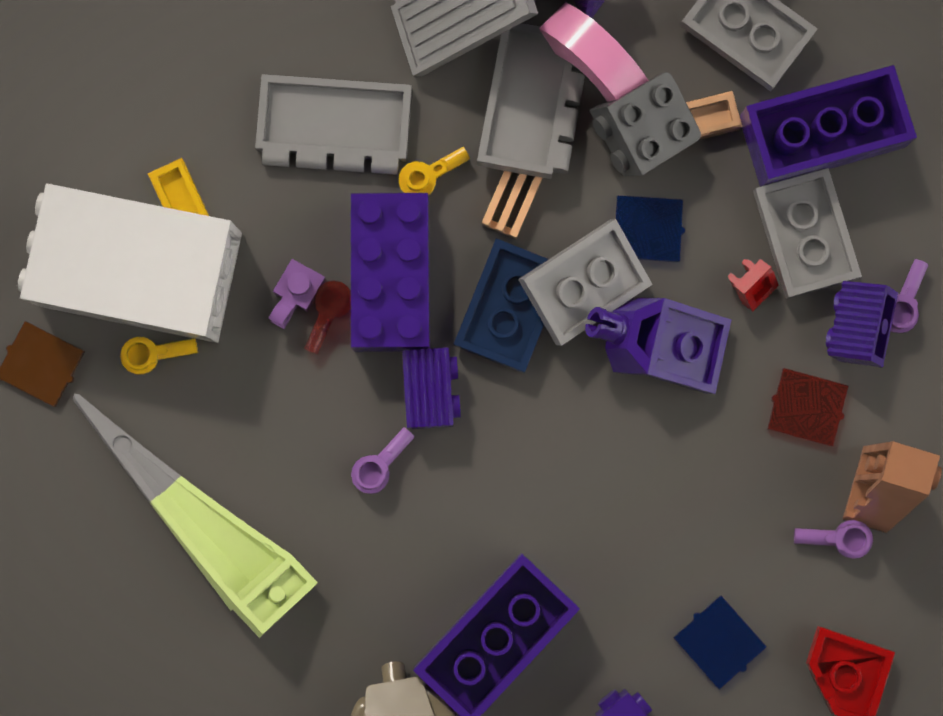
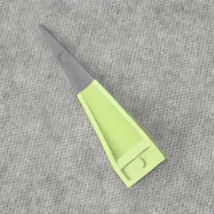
M74 393L73 400L230 611L234 610L259 638L317 585L318 582L289 552L211 499L139 444L81 395Z

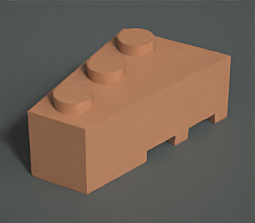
M894 441L863 446L843 520L860 521L869 528L887 533L926 499L931 489H936L942 473V468L938 466L940 456Z

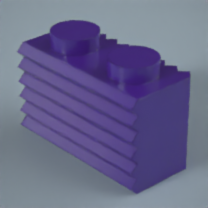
M843 281L841 283L842 289L836 293L834 298V311L836 312L834 326L828 330L826 336L828 356L844 363L882 368L898 292L887 285Z
M449 348L403 350L407 429L454 427L453 418H461L460 396L452 395L451 380L458 379L457 356L449 357Z

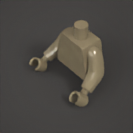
M397 661L386 663L381 667L383 683L372 684L366 687V695L358 699L350 715L457 716L455 711L430 686L423 684L420 677L406 678L404 663Z

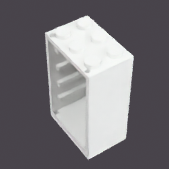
M46 183L44 193L38 195L35 204V214L38 216L36 229L30 232L27 239L26 250L30 254L27 268L22 269L18 279V291L21 292L20 299L43 308L215 343L219 342L242 232L231 220Z

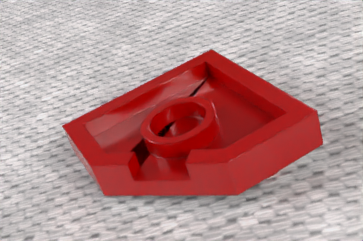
M817 626L806 664L832 714L837 716H876L895 652Z

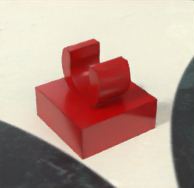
M744 259L742 265L747 273L742 278H737L734 274L730 273L728 278L742 304L753 312L779 284L770 265L761 259L755 265L752 261Z

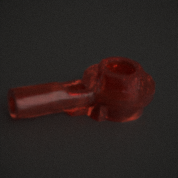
M333 280L322 284L315 295V304L319 316L304 349L317 355L333 319L343 317L351 309V290L347 285L339 281Z

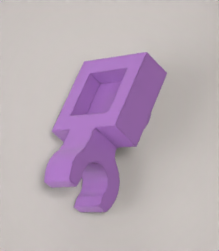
M291 259L273 290L274 294L282 299L271 312L268 318L271 320L270 322L285 329L297 307L308 312L326 278Z

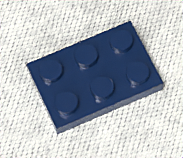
M496 238L455 339L454 346L525 374L544 323L518 279L549 259Z

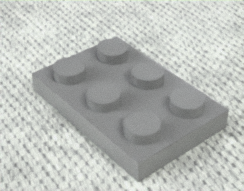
M698 0L680 24L681 27L770 92L818 29L779 0Z
M829 168L753 190L786 299L862 277Z
M616 219L608 220L518 279L556 345L561 346L583 332L586 324L593 325L596 323L587 320L593 308L601 307L613 312L653 285Z

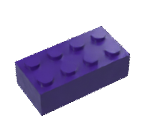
M894 65L746 106L740 115L743 133L760 187L822 169H832L907 147L917 138Z
M351 193V348L354 352H401L403 350L430 349L428 193Z
M520 553L415 665L413 671L460 716H481L580 608L529 559Z

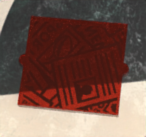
M783 368L777 392L771 397V401L774 403L767 429L833 447L839 422L845 417L842 410L849 386Z

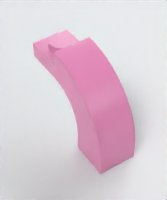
M567 2L539 28L554 53L570 62L587 76L602 93L607 102L617 100L649 81L633 58L603 27L587 14Z

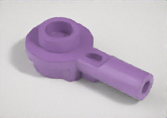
M918 259L913 261L902 290L897 297L890 332L898 334L908 332L918 322V302L914 298L928 268V264Z
M403 427L378 456L369 455L356 461L351 473L355 487L366 494H374L383 490L389 482L390 473L388 466L415 438L414 435Z
M856 520L845 521L836 530L794 529V544L835 546L840 554L852 559L861 558L866 555L873 543V536L869 527L863 522Z

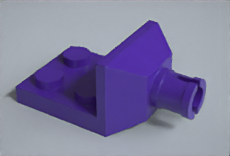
M632 298L613 312L601 307H595L590 311L587 320L600 324L598 327L586 324V334L592 338L606 340L605 350L613 372L646 375L703 393L716 394L731 319L666 298Z

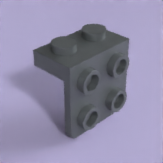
M668 72L660 73L617 100L603 102L590 109L594 118L592 121L593 127L598 136L606 141L611 151V162L615 169L622 173L624 177L644 175L691 146L701 137L698 125L673 76Z

